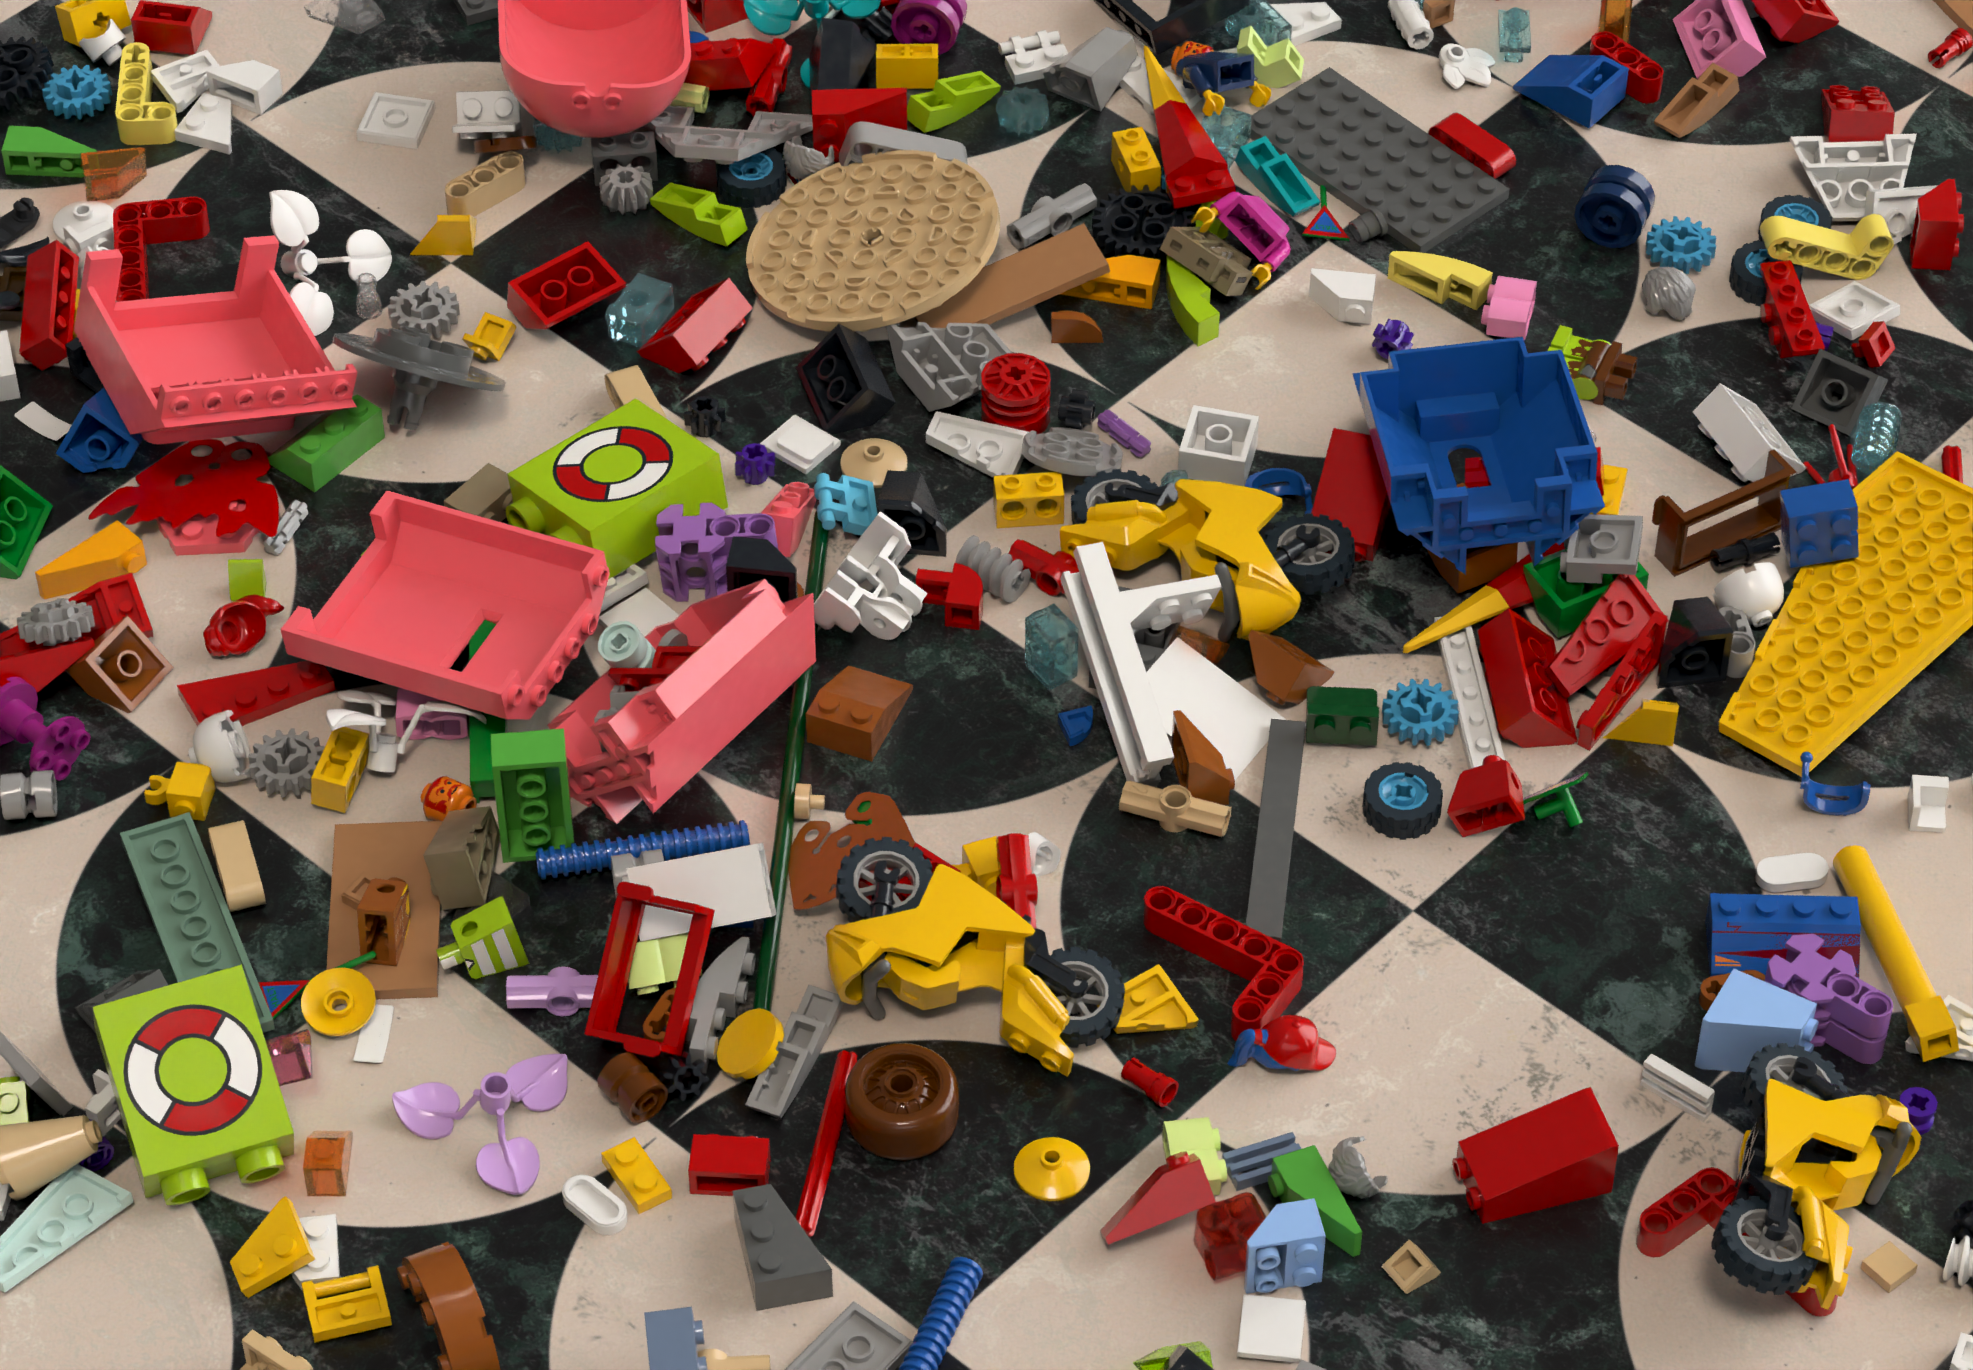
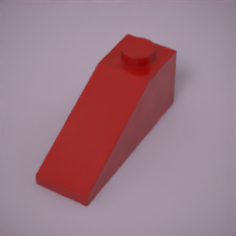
M86 636L78 638L73 642L66 641L55 646H43L0 656V686L2 687L10 683L7 678L20 677L32 685L38 693L95 646L94 640Z
M1186 1151L1168 1157L1166 1159L1167 1164L1158 1167L1100 1230L1105 1242L1109 1245L1216 1203L1201 1160L1194 1153L1188 1155Z

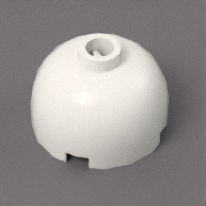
M1770 562L1754 564L1756 570L1747 574L1743 568L1721 580L1714 588L1716 594H1712L1718 608L1732 606L1742 610L1746 614L1749 625L1753 624L1754 627H1761L1772 621V615L1777 612L1783 602L1784 587L1776 566Z
M226 710L204 719L197 726L193 735V747L188 750L191 763L210 767L214 781L222 783L236 782L251 777L250 770H245L244 758H248L249 754H251L247 737L239 720L232 722L229 718L234 714L231 710Z

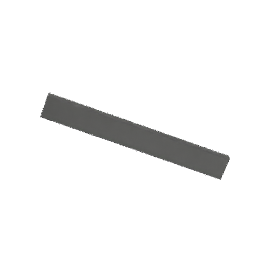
M1271 719L1246 926L1281 942L1306 722Z

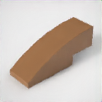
M1712 62L1698 79L1692 77L1657 116L1654 124L1678 138L1693 132L1715 116L1740 91L1738 76Z

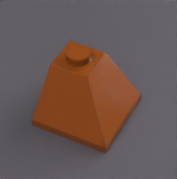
M126 616L94 641L95 646L68 667L66 671L89 696L126 713H130L174 667L136 624Z
M1251 630L1248 635L1257 683L1268 690L1266 693L1268 698L1281 705H1284L1286 701L1300 704L1307 698V689L1309 687L1322 686L1334 674L1333 670L1283 637L1256 630Z
M1181 710L1173 711L1172 751L1174 759L1172 763L1179 785L1186 787L1191 792L1192 797L1221 805H1229V792L1235 788L1232 769H1226L1222 754Z

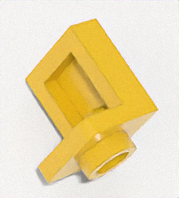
M485 312L473 336L465 333L462 340L469 348L474 350L473 356L481 360H486L489 357L500 361L517 327L511 321Z

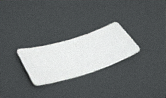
M35 402L29 403L14 415L34 431L55 441L67 434L72 426L56 418Z
M375 1005L371 1018L360 1029L353 1058L354 1061L383 1062L393 1018L394 1007L392 1005Z

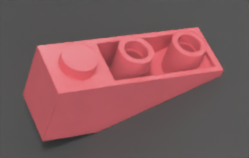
M791 482L786 484L761 512L774 519L778 550L785 557H791L799 547L817 500L814 489L809 488V485L806 483Z

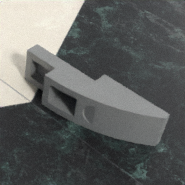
M741 937L723 951L708 967L698 982L685 1041H691L689 1047L692 1057L691 1064L698 1059L705 1063L704 1067L700 1070L701 1073H706L709 1059H715L717 1056V1030L724 1029L726 1016L736 1018L739 1003H746L748 995L746 977L747 975H753L756 962V954L750 953L749 937Z

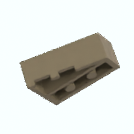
M491 806L449 811L423 855L431 876L430 885L434 896L439 897L443 910L480 906L486 903L500 836Z

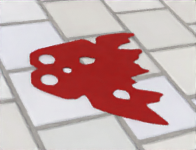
M204 439L189 441L139 473L135 478L140 486H126L117 489L90 513L88 519L93 520L105 513L112 516L124 508L139 504L133 515L126 521V524L132 525L140 521L147 522L163 517L165 521L171 522V527L174 529L196 514H201L204 517L217 514L219 516L216 528L217 537L226 533H235L244 523H249L267 536L274 537L277 534L279 525V504L274 485L256 480V478L266 475L270 469L266 451L260 444L234 442L225 446L220 440ZM201 445H206L213 449L211 454L204 457L192 455L191 450ZM239 449H249L253 453L246 460H235L231 457V454ZM218 463L220 467L218 469H210L209 465ZM180 475H192L194 480L186 485L175 486V481ZM242 499L246 502V508L243 511H232L229 509V504L232 501Z

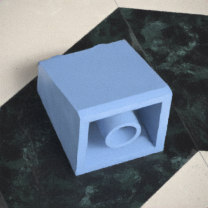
M1733 969L1702 1020L1695 1067L1705 1070L1746 1072L1753 1055L1757 1051L1761 1052L1762 1048L1767 1045L1776 1047L1777 1043H1787L1788 1047L1800 1045L1805 1047L1804 1050L1811 1053L1814 1049V1044L1810 1043V1041L1814 1037L1819 1021L1814 1019L1817 1003Z

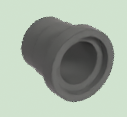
M1374 205L1366 208L1364 214L1349 222L1350 232L1358 243H1362L1377 235L1382 237L1388 233L1386 220L1380 210Z

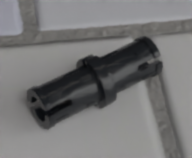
M1773 532L1750 540L1746 538L1738 539L1736 544L1711 550L1710 556L1717 557L1711 558L1710 561L1716 571H1721L1738 564L1750 565L1754 563L1755 559L1778 554L1780 547L1774 548L1773 546L1780 545V541Z

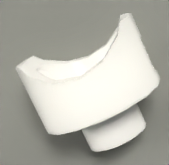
M110 19L103 35L97 38H83L79 45L93 63L103 58L111 66L121 59L122 48L119 45L126 37L115 22Z
M1036 832L1028 834L1032 874L1035 873L1037 878L1054 872L1060 861L1061 850Z

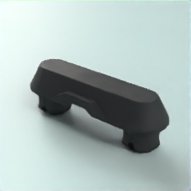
M21 198L20 201H16L13 204L14 209L0 217V249L35 227L40 212L37 207L33 206L34 202L32 199Z

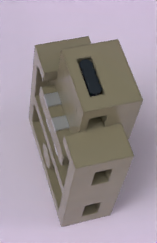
M1170 227L1160 248L1161 251L1202 277L1203 281L1225 296H1241L1253 274L1247 269L1252 260L1251 258L1212 232H1199L1201 227Z

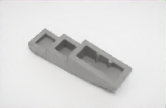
M808 985L797 1012L792 1011L783 1030V1042L779 1041L776 1050L779 1052L776 1059L757 1077L745 1104L747 1108L779 1119L783 1117L815 1064L842 1009L844 1002L840 1000L838 994Z

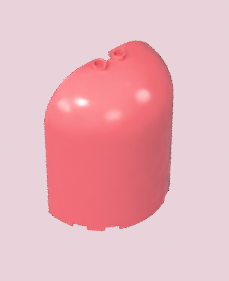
M498 0L499 55L506 82L515 98L528 113L538 121L557 131L586 138L613 137L634 131L658 117L676 98L686 79L691 59L687 0Z

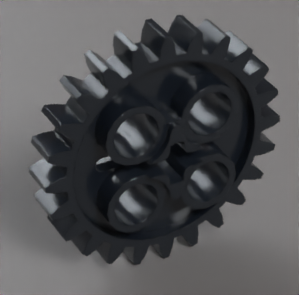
M24 36L20 37L16 42L13 37H10L7 43L4 44L0 40V108L5 106L9 110L14 102L21 105L22 98H33L31 93L33 90H42L40 83L49 82L47 75L53 74L51 67L54 66L47 47L43 45L42 41L36 42L33 37L26 41Z
M1132 185L1131 192H1126L1124 189L1119 188V196L1109 193L1108 201L1101 199L1100 207L1094 208V216H1092L1093 238L1097 239L1098 247L1105 246V254L1115 252V257L1134 255L1153 259L1161 258L1166 262L1167 254L1161 251L1160 248L1170 227H1196V221L1191 223L1195 212L1190 211V206L1174 209L1167 192L1165 194L1161 193L1160 186L1154 191H1149L1148 185H1144L1143 190L1139 191Z

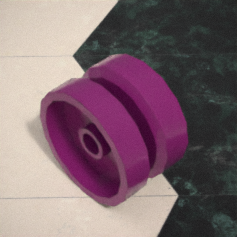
M900 0L891 21V28L895 38L901 44H938V55L949 51L955 43L959 29L966 18V0Z

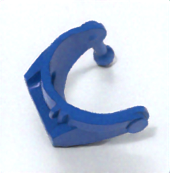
M1270 468L1261 472L1258 471L1250 475L1246 480L1245 487L1259 489L1275 496H1303L1306 504L1305 514L1312 512L1311 486L1306 483L1305 478L1299 472L1286 468ZM1274 482H1285V483H1279V484H1273V485H1267V486L1259 487V486H1261V485H1265V484H1269V483H1274Z
M1808 751L1801 754L1800 759L1803 763L1800 789H1804L1803 800L1809 808L1826 815L1843 816L1855 814L1865 808L1869 800L1870 784L1863 781L1855 786H1831L1814 782L1809 779V767L1813 756ZM1818 797L1835 798V799H1845V800H1839V801H1837V800H1827V799H1822V798H1818Z

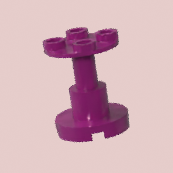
M20 677L7 678L10 683L2 687L0 686V745L9 743L14 739L21 744L32 742L34 745L29 760L31 772L53 770L56 780L61 781L65 779L71 771V765L76 761L81 751L89 744L90 734L85 730L83 722L74 716L57 719L48 727L43 725V716L36 711L38 703L36 689Z

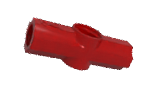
M774 38L770 42L776 46L777 51L749 91L746 100V110L752 113L753 116L756 111L773 112L778 95L785 92L787 69L792 57V46L788 45L784 39Z
M1017 539L1011 545L1009 554L1012 555V562L1016 559L1022 560L1023 570L1029 569L1031 572L1030 577L1035 579L1038 587L1048 595L1057 596L1060 592L1065 594L1060 580L1063 572H1079L1076 560L1064 551H1057L1053 555L1020 539Z
M1010 833L998 836L996 847L999 875L996 878V897L1006 902V905L1019 916L1023 917L1025 914L1030 916V925L1033 928H1037L1035 906L1038 900V885L1035 873L1032 874L1029 835Z

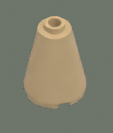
M82 1115L0 1125V1182L2 1185L9 1183L14 1192L8 1195L16 1201L26 1198L97 1152L98 1143L102 1142V1134L95 1120L90 1121L87 1116Z

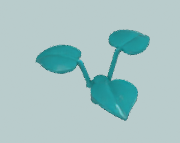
M743 0L749 21L758 31L766 35H781L788 32L791 27V21H798L803 9L809 17L816 19L817 29H819L822 18L829 11V5L835 11L842 9L844 15L849 18L860 19L875 13L881 3V0H799L798 6L797 0ZM808 58L801 66L800 74L802 82L810 89Z

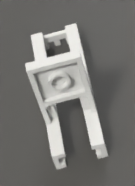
M1103 542L1077 546L1073 554L1079 572H1063L1060 580L1126 780L1157 787L1161 780L1159 772L1163 766L1171 764L1174 754L1134 634L1140 629L1152 628V630H1161L1173 623L1184 622V624H1194L1201 621L1222 586L1218 575L1119 592Z

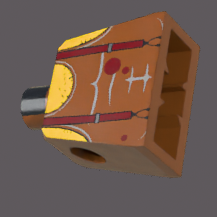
M392 877L388 880L375 878L370 881L357 907L360 956L370 951H375L376 957L365 963L397 966L410 925L408 884L397 877ZM384 926L385 928L383 933H387V936H383L380 934V929Z

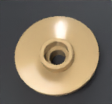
M870 438L850 445L841 456L840 466L843 475L873 482L874 488H882L887 470H907V456L900 446L891 441Z

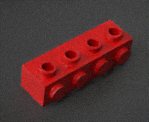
M58 240L33 252L27 258L19 354L42 371L67 358L65 344L73 340L79 256Z

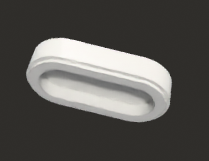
M1815 853L1774 856L1765 858L1758 863L1755 879L1762 889L1773 893L1820 887L1826 882L1829 867L1826 860Z
M576 1175L564 1183L562 1196L565 1207L595 1232L602 1235H613L620 1232L626 1226L628 1218L625 1203L595 1178L589 1175Z

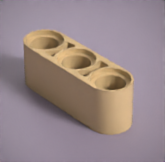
M504 151L449 181L445 186L447 215H471L475 217L521 191L526 185L523 156L517 151Z
M638 365L604 375L608 395L616 409L636 398L666 418L661 405Z
M244 820L208 828L213 855L229 911L235 912L266 904L262 882Z

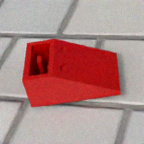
M1831 85L1830 89H1821L1824 137L1826 142L1883 141L1885 134H1893L1895 112L1885 93L1880 92V88L1864 86L1861 87V91L1849 90L1847 86Z

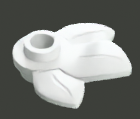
M1453 43L1446 44L1441 48L1439 59L1440 65L1443 68L1442 74L1444 79L1453 88H1460L1465 80L1489 87L1491 82L1489 68L1495 64V60L1491 55L1481 49H1465Z

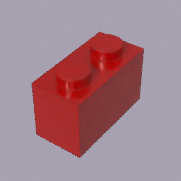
M693 1134L688 1168L690 1194L733 1196L734 1190L767 1185L771 1163L770 1139L758 1138L756 1136L738 1137L720 1136L718 1134Z

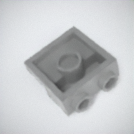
M1589 514L1578 523L1579 529L1564 541V548H1568L1567 552H1561L1560 571L1561 573H1566L1567 582L1602 583L1603 574L1636 575L1643 530V516Z

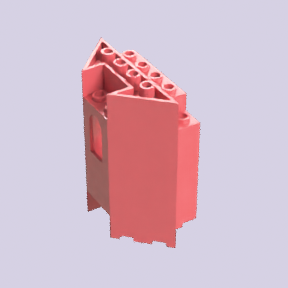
M766 579L694 603L674 621L656 626L645 636L655 650L662 637L671 629H677L687 636V646L701 647L664 681L639 690L640 692L617 713L601 718L595 723L594 718L599 710L610 709V692L614 685H618L608 676L609 670H607L547 725L550 729L564 728L570 796L587 807H590L593 803L596 804L606 814V818L616 824L642 800L654 814L816 662L813 593L782 603L776 589L768 584ZM599 741L607 750V752H602Z

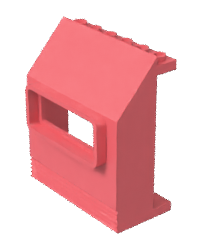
M275 235L244 238L234 291L116 302L123 260L119 249L86 252L74 332L77 334L81 346L86 351L89 361L130 435L141 433L143 439L149 443L167 444L286 431L293 428L295 417L323 414L357 407L352 399L357 377V370L354 365L346 364L345 370H334L274 270L279 242Z

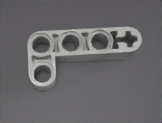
M863 121L856 122L850 126L839 152V162L843 167L855 162L863 163L862 155L873 153L877 155V152H882L883 154L887 151L895 150L936 153L937 158L952 161L955 158L968 164L967 150L958 141Z

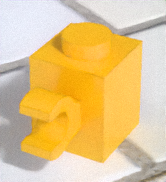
M176 762L171 779L160 775L150 776L151 789L158 790H145L146 803L159 805L167 801L170 817L190 812L193 820L205 821L216 789L210 767L203 764Z
M997 836L962 845V864L952 866L996 896V878L999 875L996 847Z

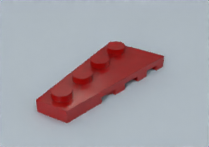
M1617 574L1544 671L1566 699L1625 655L1655 610L1662 614L1664 613L1635 575Z
M1656 610L1654 611L1606 685L1598 693L1589 711L1585 710L1581 714L1576 728L1579 729L1577 745L1590 751L1659 664L1668 616Z
M307 660L177 685L178 695L197 726L204 719L226 710H231L234 713L229 717L232 722L239 720L241 725L244 726L335 690V684L325 665Z

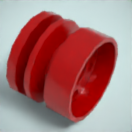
M1007 353L995 357L988 362L981 373L982 421L1028 432L1033 430L1037 432L1036 434L1043 433L1050 423L1051 379L1050 371L1045 363L1034 356L1023 353Z

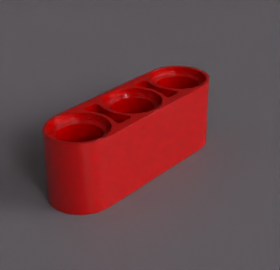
M1598 32L1592 36L1589 55H1603L1629 68L1626 87L1628 95L1645 104L1654 103L1660 99L1664 70L1658 63L1611 32Z
M1452 113L1429 128V135L1494 179H1497L1516 165V157L1508 145L1459 113Z

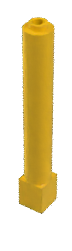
M1857 845L1842 848L1833 859L1834 869L1847 896L1858 897L1860 923L1906 1017L1908 1031L1922 1061L1926 1062L1959 1051L1956 1026L1941 995H1936L1866 849Z

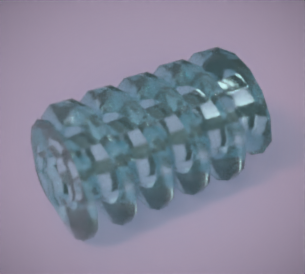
M1876 402L1864 407L1860 412L1851 455L1853 465L1859 471L1871 474L1895 453L1903 417L1901 411L1896 406L1885 402Z

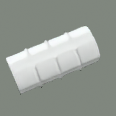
M1389 0L1387 7L1391 12V17L1396 21V26L1401 30V35L1406 39L1408 45L1415 49H1423L1428 46L1433 40L1434 33L1429 21L1425 19L1424 12L1420 10L1419 3L1415 0Z

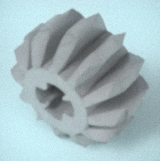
M631 163L626 167L617 164L615 170L606 169V174L601 177V182L599 183L600 197L603 205L608 206L610 212L619 210L622 215L629 211L636 214L637 209H646L647 204L650 202L649 199L653 196L650 173L644 172L642 166L633 168Z

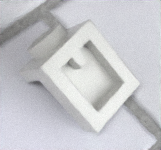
M98 1069L92 1075L97 1094L90 1099L85 1107V1111L89 1119L97 1122L104 1137L121 1119L109 1075Z

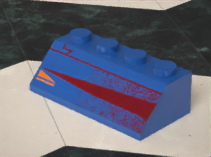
M1710 893L1705 920L1710 977L1731 973L1733 969L1739 971L1756 970L1766 976L1768 962L1775 954L1786 960L1787 947H1785V943L1792 935L1815 934L1824 939V944L1816 952L1829 960L1840 949L1852 955L1856 969L1855 976L1859 978L1861 923L1858 897Z

